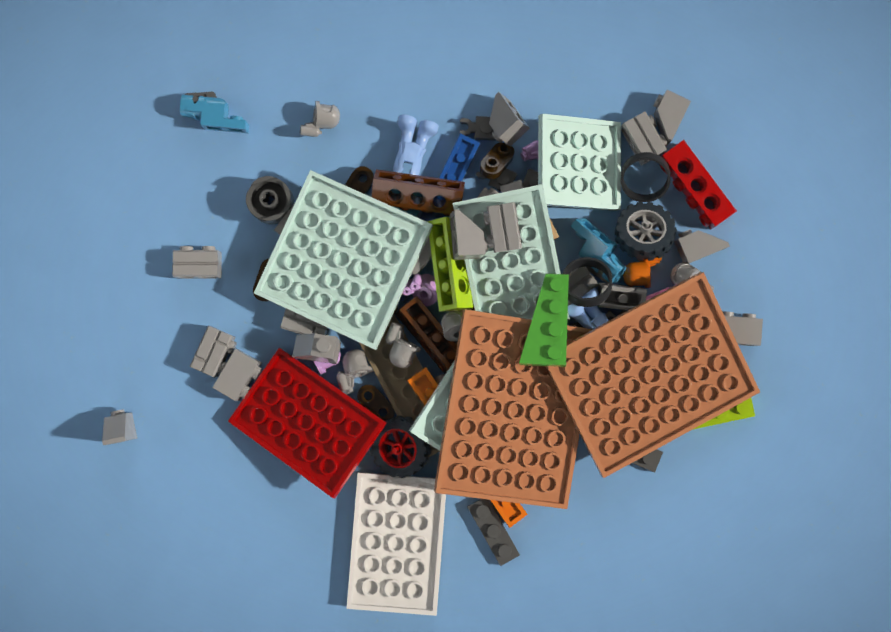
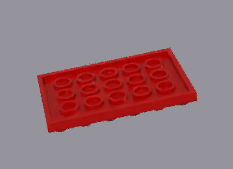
M278 348L228 420L233 426L334 499L387 424V422L281 348Z

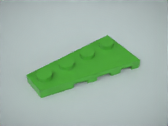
M545 274L519 365L566 367L569 274Z

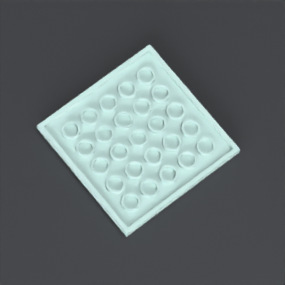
M310 170L254 294L377 350L433 225Z

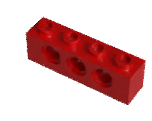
M685 140L661 156L669 166L673 185L679 192L682 191L687 197V204L691 209H696L700 215L699 220L705 227H709L711 230L737 212ZM678 164H684L687 167V173L679 172ZM660 165L661 169L666 173L665 169ZM692 181L699 183L700 191H694L691 188ZM705 199H710L713 202V209L705 207Z

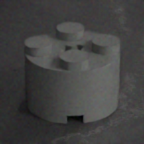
M264 176L256 179L251 184L246 194V204L249 211L261 222L278 224L293 206L294 197L283 181L272 176ZM272 196L273 199H275L272 201L273 204L271 205L266 203L269 201L268 197Z

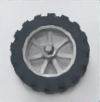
M637 202L636 205L631 204L627 206L626 210H622L620 217L617 219L615 228L616 243L620 244V249L623 252H627V255L631 258L634 256L637 257V260L641 261L643 259L652 261L656 257L661 258L665 252L667 253L673 244L676 234L675 220L670 217L671 213L668 210H663L661 205L656 206L652 202H647V204H643V202ZM631 225L637 230L630 231L629 226ZM657 226L660 231L653 230V228ZM651 235L659 236L660 238L658 240H654Z

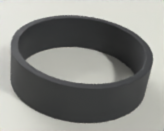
M642 152L631 156L624 163L621 170V186L628 197L638 202H652L661 198L667 192L670 185V169L667 162L661 156L651 152ZM640 160L655 161L665 169L667 173L666 183L660 190L652 194L635 193L627 187L623 178L627 168Z
M591 257L579 258L569 263L564 269L563 274H570L580 267H594L601 270L607 276L609 285L603 293L592 298L578 297L568 290V300L581 307H593L603 303L609 297L612 290V273L609 267L601 260Z

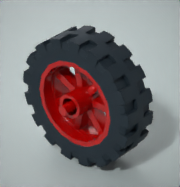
M396 416L385 421L387 424L372 444L370 453L371 456H374V463L376 466L379 465L381 467L380 470L383 473L387 472L391 477L399 476V478H405L406 476H412L424 467L429 460L428 456L431 454L432 448H430V444L409 431L415 422L411 417ZM398 431L405 433L402 440L400 439ZM391 433H393L396 442L388 439ZM408 437L411 438L413 443H409V441L407 440ZM387 445L392 446L391 452H389ZM408 448H414V456L407 450ZM403 453L410 459V461L403 462ZM392 454L398 455V460H396L392 456Z

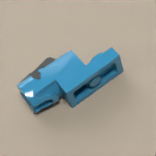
M213 91L186 93L181 96L180 114L182 117L199 121L201 118L200 125L205 130L248 133L249 124L247 121L243 120V117L230 116V119H228L229 105L225 100L217 98Z
M575 219L571 227L576 231L578 237L587 240L579 252L580 257H591L601 260L609 267L612 273V283L618 282L626 271V266L612 253L617 244L587 219ZM586 267L590 273L609 284L607 276L601 270L594 267Z

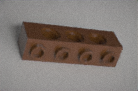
M376 169L371 197L390 206L399 207L402 210L416 209L424 213L437 212L450 216L454 211L453 203L460 202L463 199L465 182ZM391 189H397L400 191V193L395 194L391 191ZM414 192H419V193H421L423 196L417 197V196H415L413 193H414ZM441 195V196H443L445 199H444V200H438V199L435 198V196Z
M416 296L403 306L396 315L442 372L446 374L455 360L457 344L454 341L445 339L442 326Z

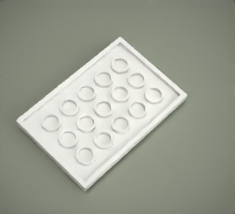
M357 473L347 609L437 616L446 494L434 492L436 478L415 476L399 478V476L391 477L389 474Z

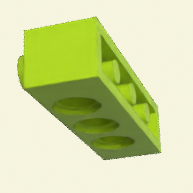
M450 217L427 221L433 225L429 239L439 311H458L473 308L465 260L453 259Z

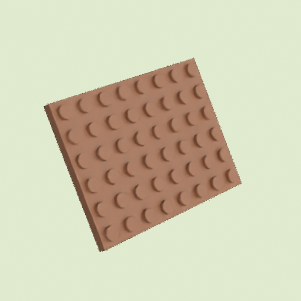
M704 272L695 274L567 343L566 367L546 366L603 478L760 393Z
M463 309L434 486L435 493L561 509L568 508L580 433L546 366L519 365L531 325V319ZM567 325V343L593 329Z

